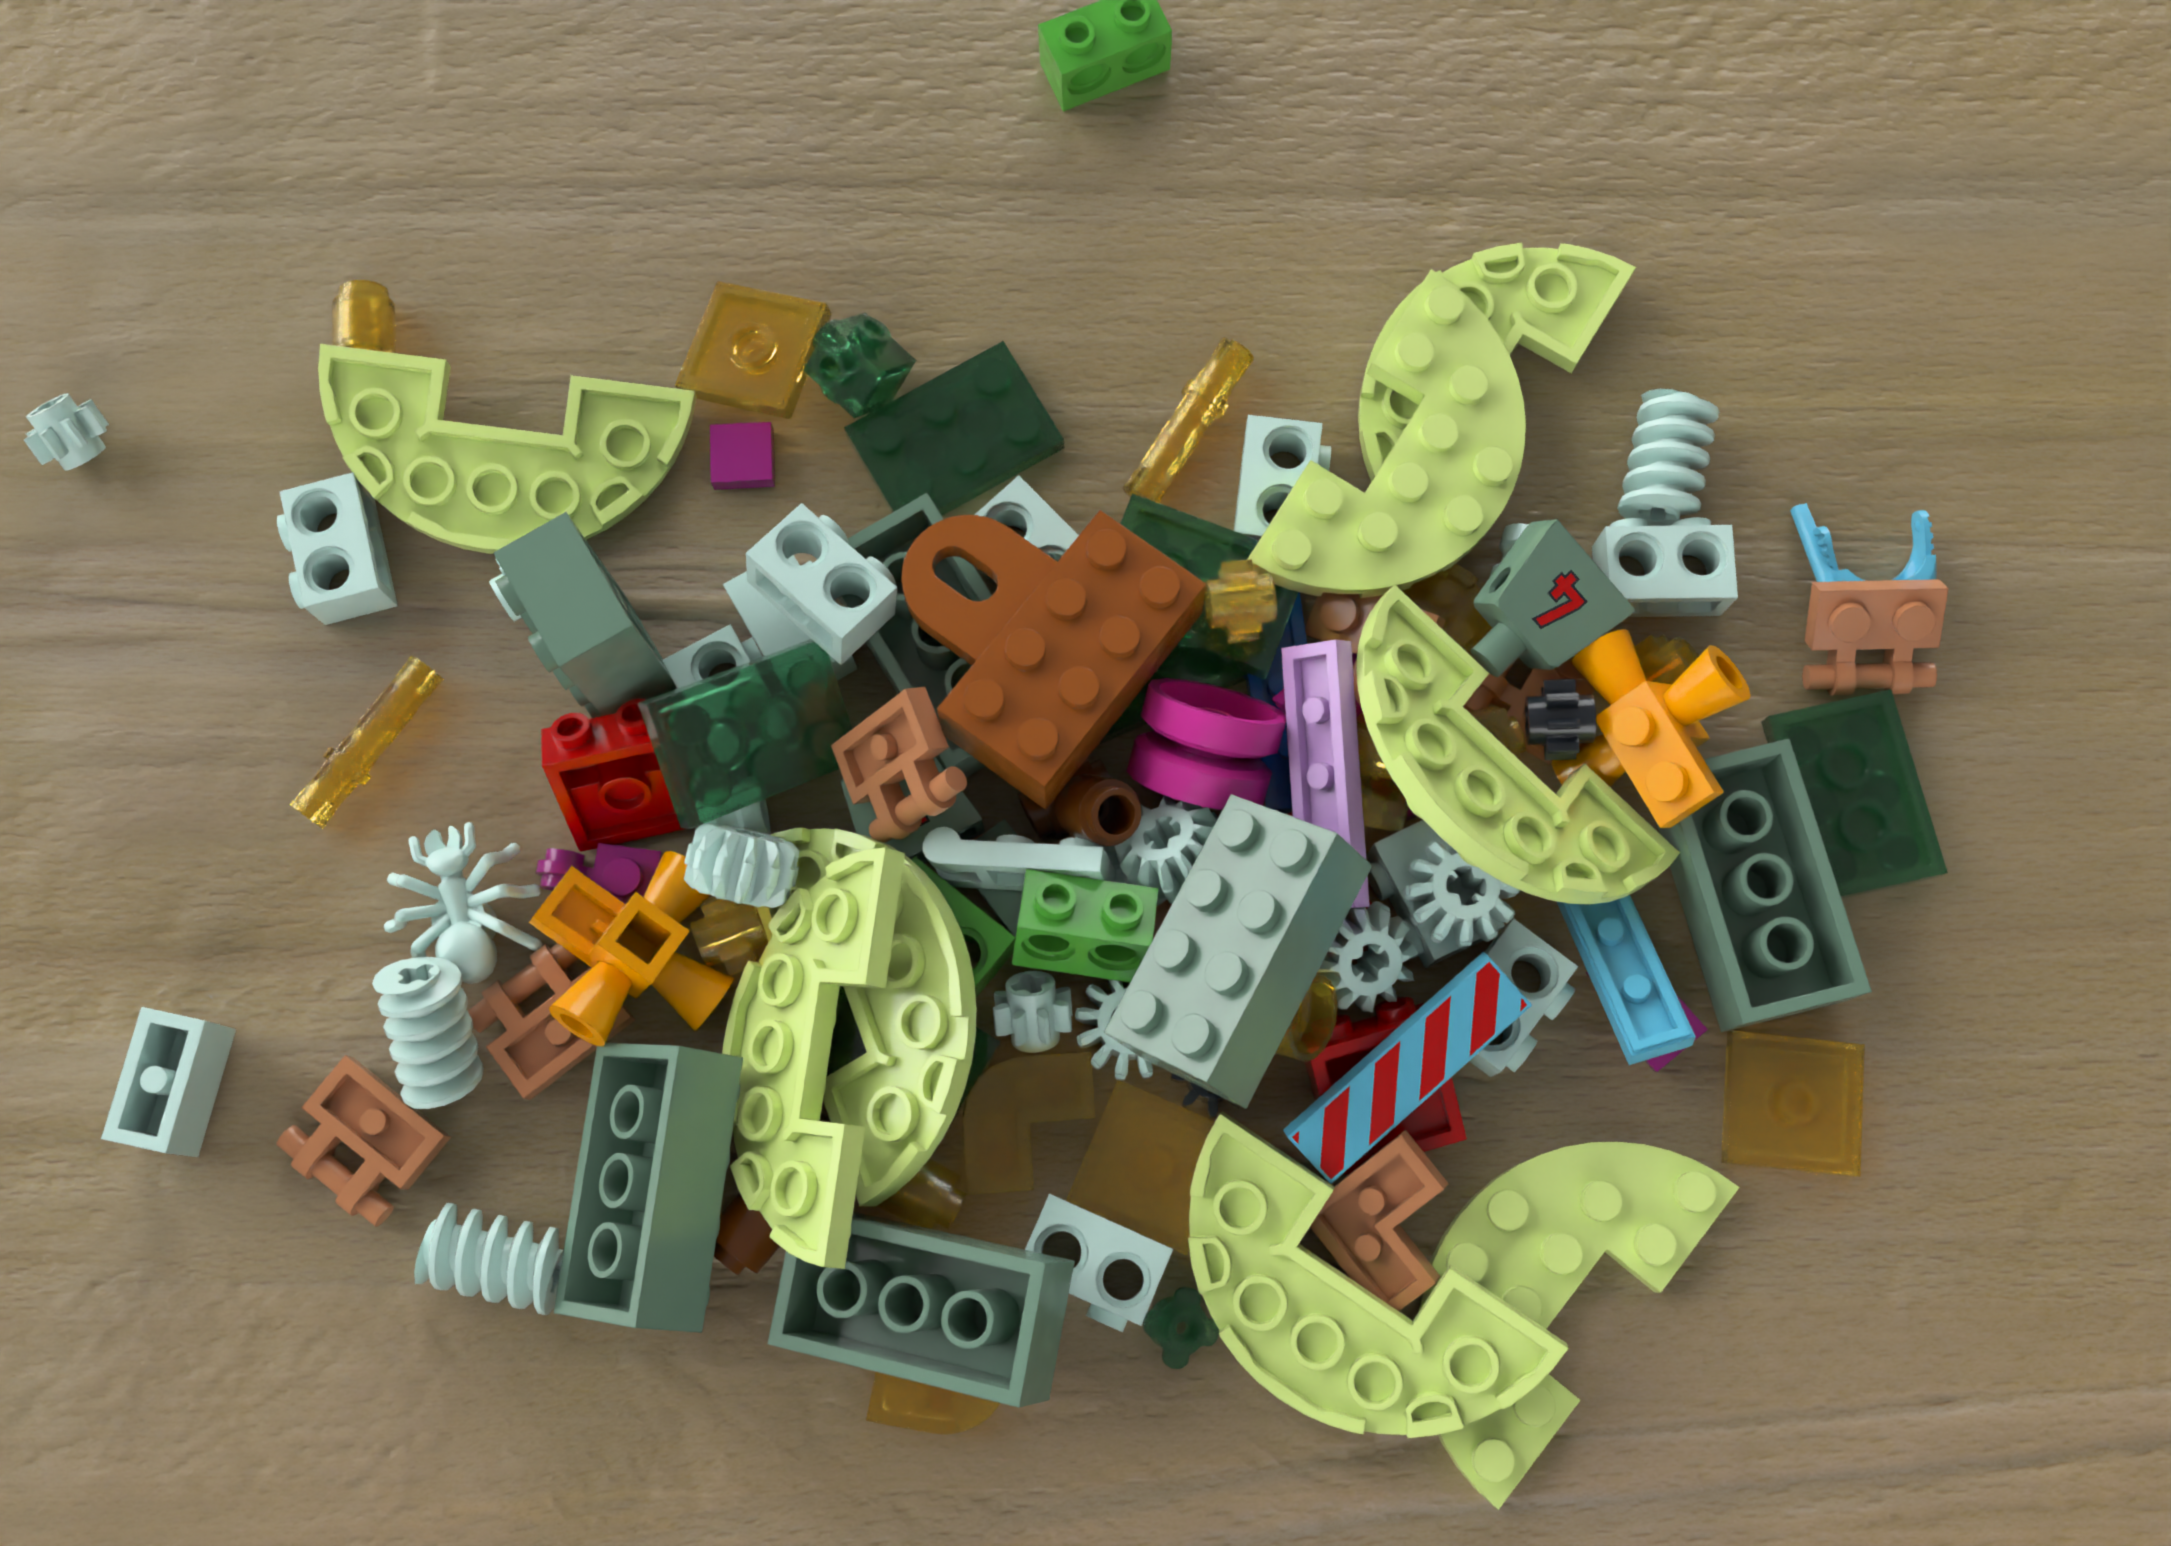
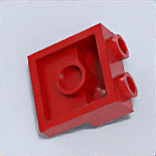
M633 699L621 705L614 714L588 719L582 713H568L555 720L551 727L541 729L542 768L579 852L596 849L598 843L615 845L698 827L693 803V788L696 786L687 765L686 745L670 702L653 705L646 699Z
M1398 997L1397 1002L1383 1001L1375 1006V1017L1351 1023L1350 1016L1334 1015L1313 1023V1034L1299 1038L1315 1101L1425 1003L1415 1005L1413 998ZM1452 1077L1340 1176L1351 1173L1405 1130L1423 1152L1467 1140Z

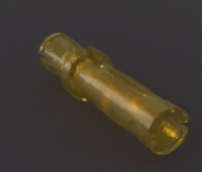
M1226 337L1221 338L1202 371L1199 372L1196 379H1189L1181 391L1183 398L1178 404L1177 409L1166 422L1137 469L1123 486L1124 492L1135 502L1146 508L1148 506L1151 510L1157 509L1167 489L1197 447L1207 428L1210 427L1215 418L1223 417L1229 408L1227 399L1240 378L1243 377L1254 361L1252 353L1242 344L1233 339L1229 341Z
M411 655L396 677L368 708L347 737L342 740L336 749L331 746L322 756L326 759L324 764L289 805L324 829L339 806L358 784L363 787L372 777L368 772L375 765L378 758L392 744L417 713L420 706L444 679L425 663Z

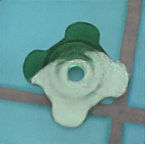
M1180 1287L1175 1291L1174 1296L1160 1300L1153 1309L1146 1313L1143 1320L1144 1332L1151 1337L1157 1346L1162 1348L1163 1363L1173 1369L1185 1367L1191 1354L1202 1346H1212L1219 1336V1329L1214 1320L1207 1318L1200 1306L1201 1296L1199 1292L1191 1287ZM1185 1322L1186 1330L1178 1334L1176 1331L1178 1323Z

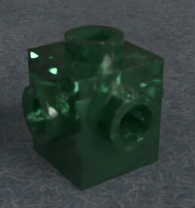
M862 313L841 320L832 319L823 325L813 339L812 345L815 349L803 371L821 387L823 394L829 400L839 404L855 419L890 406L917 360L891 337L889 329L882 322L870 317L867 313Z

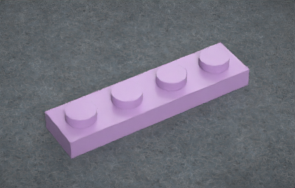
M1335 639L1281 648L1293 817L1338 833L1366 859L1351 641ZM1366 877L1351 908L1370 907L1368 877Z

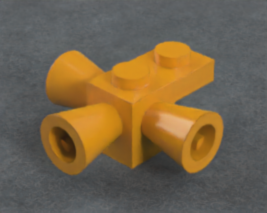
M1626 629L1616 630L1601 636L1575 655L1572 665L1610 706L1596 715V723L1603 734L1595 737L1594 743L1579 744L1580 751L1574 760H1552L1554 772L1561 785H1563L1569 775L1584 763L1610 787L1626 772L1660 828L1673 827L1724 793L1697 747L1710 739L1700 720L1749 700L1751 694L1741 672L1723 651L1716 646L1709 645L1673 684L1646 681L1630 633Z
M672 851L664 852L644 897L635 892L626 904L571 866L529 921L535 928L592 967L591 970L549 1006L551 1015L564 1028L582 1040L596 1046H604L627 994L636 999L650 985L696 1031L712 1013L734 980L733 977L675 952L689 933V930L680 923L711 896L699 893L684 881L687 866L684 863L686 856Z

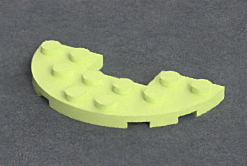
M1516 243L1473 253L1470 260L1453 266L1443 273L1441 270L1437 271V273L1454 284L1480 309L1500 336L1510 357L1517 345L1520 344L1572 374L1636 267L1614 256L1575 245L1560 243L1558 249L1523 248L1522 243ZM1421 284L1398 305L1387 320L1374 344L1366 366L1360 391L1358 423L1363 459L1371 482L1419 405L1366 373Z
M1431 269L1366 373L1419 405L1366 492L1364 493L1310 460L1243 567L1244 570L1283 588L1314 596H1321L1323 592L1359 594L1360 598L1384 595L1394 584L1402 591L1409 589L1416 582L1451 568L1477 545L1504 510L1514 490L1525 448L1526 419L1519 378L1506 347L1486 316L1469 297Z
M320 344L319 391L324 416L331 427L334 439L343 455V460L354 473L357 480L381 505L415 530L440 542L487 554H493L495 551L565 512L568 513L586 540L609 529L627 517L652 494L675 463L691 426L697 399L695 391L571 375L563 435L445 421L443 418L451 369L446 359Z
M1395 584L1380 598L1363 626L1357 652V686L1366 725L1380 758L1406 798L1407 805L1411 811L1422 818L1447 844L1456 850L1466 863L1480 868L1503 883L1525 893L1557 902L1589 905L1611 902L1627 897L1658 877L1673 863L1680 852L1585 763L1568 776L1556 794L1463 707L1489 673Z
M802 827L771 834V836L784 838L785 841L792 842L800 851L797 862L799 871L795 887H792L789 897L797 888L809 890L826 876L825 867L849 854L877 848L896 850L892 846L875 840L872 837L837 828L807 829ZM906 855L904 857L901 891L898 899L886 988L843 986L867 1053L827 1076L826 1090L823 1096L831 1123L865 1127L861 1154L862 1160L856 1189L859 1206L879 1205L909 1182L930 1159L944 1138L957 1112L968 1080L976 1037L977 1007L975 982L970 956L962 931L952 909L938 887ZM781 906L775 908L757 907L768 942L773 933L767 925Z
M888 848L863 850L830 863L825 867L826 876L809 890L797 888L784 902L767 925L773 936L765 947L759 962L748 960L744 968L729 1013L722 1054L743 1057L740 1095L736 1103L733 1123V1136L738 1159L730 1165L738 1190L748 1209L760 1211L772 1228L769 1237L775 1243L795 1257L821 1267L845 1269L865 1127L820 1121L823 1096L826 1090V1075L832 1035L836 1023L840 986L886 988L905 853Z
M1223 1111L1219 1114L1201 1150L1190 1189V1237L1188 1238L1192 1269L1199 1294L1203 1295L1210 1315L1220 1331L1218 1334L1246 1371L1279 1400L1322 1423L1357 1434H1364L1365 1431L1377 1434L1407 1435V1438L1434 1436L1463 1429L1464 1425L1486 1417L1501 1408L1505 1410L1533 1390L1553 1370L1569 1349L1566 1342L1451 1265L1448 1266L1413 1321L1299 1244L1335 1187Z
M1590 1142L1566 1146L1519 1163L1484 1186L1455 1216L1441 1237L1430 1259V1263L1441 1277L1449 1265L1453 1266L1547 1329L1604 1252L1653 1292L1661 1293L1740 1187L1717 1171L1694 1159L1654 1146L1627 1142ZM1437 1283L1421 1295L1419 1311ZM1548 1374L1533 1390L1505 1410L1501 1408L1486 1417L1464 1425L1463 1429L1439 1434L1438 1436L1460 1472L1492 1506L1499 1510L1580 1402V1399Z

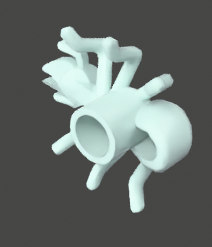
M467 822L464 825V846L460 832L453 826L448 828L449 839L447 846L442 840L441 833L437 830H432L426 836L424 843L428 857L422 855L419 839L416 836H412L409 838V845L414 862L428 867L432 873L441 878V883L438 887L405 874L391 873L387 878L390 885L406 888L439 900L435 905L400 909L395 913L394 919L384 924L385 931L393 933L403 929L408 921L431 917L432 926L411 945L412 958L426 957L425 951L427 947L437 939L435 945L436 958L447 959L456 964L462 974V982L473 984L487 979L494 970L497 962V949L492 939L496 932L533 951H537L542 947L541 940L498 919L492 907L487 904L499 898L524 899L539 896L542 893L539 885L516 886L499 884L477 894H471L492 866L506 863L520 853L521 847L517 843L509 844L502 851L484 854L466 880L462 870L469 861V855L476 848L475 828L472 823Z

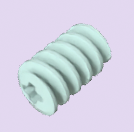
M1654 389L1641 395L1643 404L1640 406L1636 417L1638 427L1632 436L1634 449L1627 460L1630 472L1626 474L1623 480L1622 487L1625 495L1620 499L1617 509L1625 519H1645L1648 521L1649 526H1671L1674 522L1680 520V515L1695 514L1701 508L1700 500L1686 492L1700 491L1705 487V477L1695 470L1705 468L1710 463L1709 453L1700 447L1710 445L1714 441L1715 433L1706 424L1715 422L1719 418L1720 412L1717 406L1693 394L1673 389Z
M415 957L400 960L382 968L375 975L372 983L375 991L383 994L377 1003L379 1011L383 1016L389 1017L386 1019L383 1028L386 1036L394 1040L390 1045L389 1051L393 1061L399 1062L395 1069V1075L398 1082L404 1085L400 1095L404 1104L414 1109H430L445 1106L459 1100L474 1090L483 1075V1064L477 1055L478 1043L472 1033L473 1021L468 1010H466L468 1004L467 996L463 988H461L462 974L458 966L447 959Z
M446 1203L438 1218L429 1225L420 1245L414 1270L415 1284H423L430 1279L434 1289L449 1290L452 1286L456 1285L460 1295L473 1297L482 1290L484 1299L492 1303H499L508 1296L510 1305L517 1309H525L534 1300V1307L537 1313L549 1315L555 1306L564 1251L559 1249V1228L549 1227L538 1244L533 1242V1222L524 1221L513 1238L508 1236L507 1216L498 1215L487 1232L482 1230V1210L472 1209L463 1225H458L457 1204Z

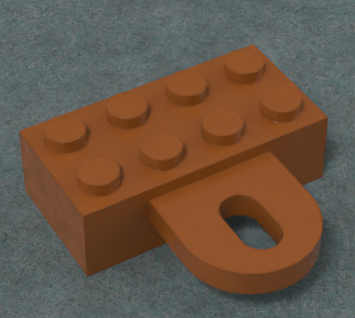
M1099 510L1058 561L999 521L979 515H958L936 522L924 530L910 546L902 567L904 597L908 610L915 622L926 633L972 665L937 708L944 736L1045 810L1203 612L1206 590L1205 582L1101 510ZM947 557L963 558L992 578L997 584V589L986 600H969L940 580L934 573L935 568L941 560Z

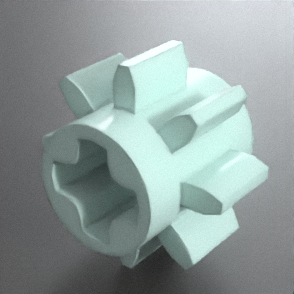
M68 393L62 394L37 407L26 416L34 429L27 432L26 435L28 437L23 440L41 465L55 458L65 471L71 470L96 457L106 448L98 435L106 432L107 429L105 427L109 424L91 399L77 406Z
M1042 971L1021 972L1007 980L1006 991H995V1007H993L996 1036L1011 1034V1043L1017 1050L1028 1053L1049 1050L1058 1044L1060 1032L1072 1031L1071 1016H1073L1070 988L1061 987L1055 989V980L1050 974Z

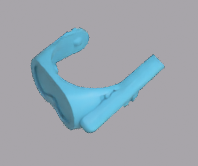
M1807 503L1791 508L1792 518L1816 582L1865 581L1855 576L1848 569H1838L1830 532L1825 526H1816ZM1925 510L1915 511L1912 514L1913 548L1910 559L1903 571L1892 580H1932L1937 578L1936 555H1931V550L1934 549V544H1931L1933 533L1930 532L1932 522H1929L1928 517L1930 516Z

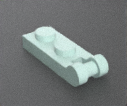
M938 827L930 831L923 841L925 857L935 867L938 875L953 887L1023 891L1026 869L1115 882L1116 870L1105 849L1086 839L1066 838L1061 840L1059 845L1037 844L1026 837L1018 835H1001L996 838V841L962 840L952 828Z

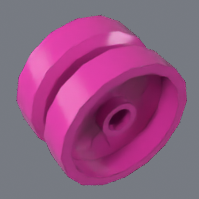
M1163 678L1152 680L1148 685L1141 717L1154 731L1139 734L1134 740L1127 767V772L1132 779L1150 790L1201 807L1223 810L1231 794L1263 806L1272 771L1260 758L1278 752L1286 724V715L1280 709L1262 700L1219 686L1182 679Z

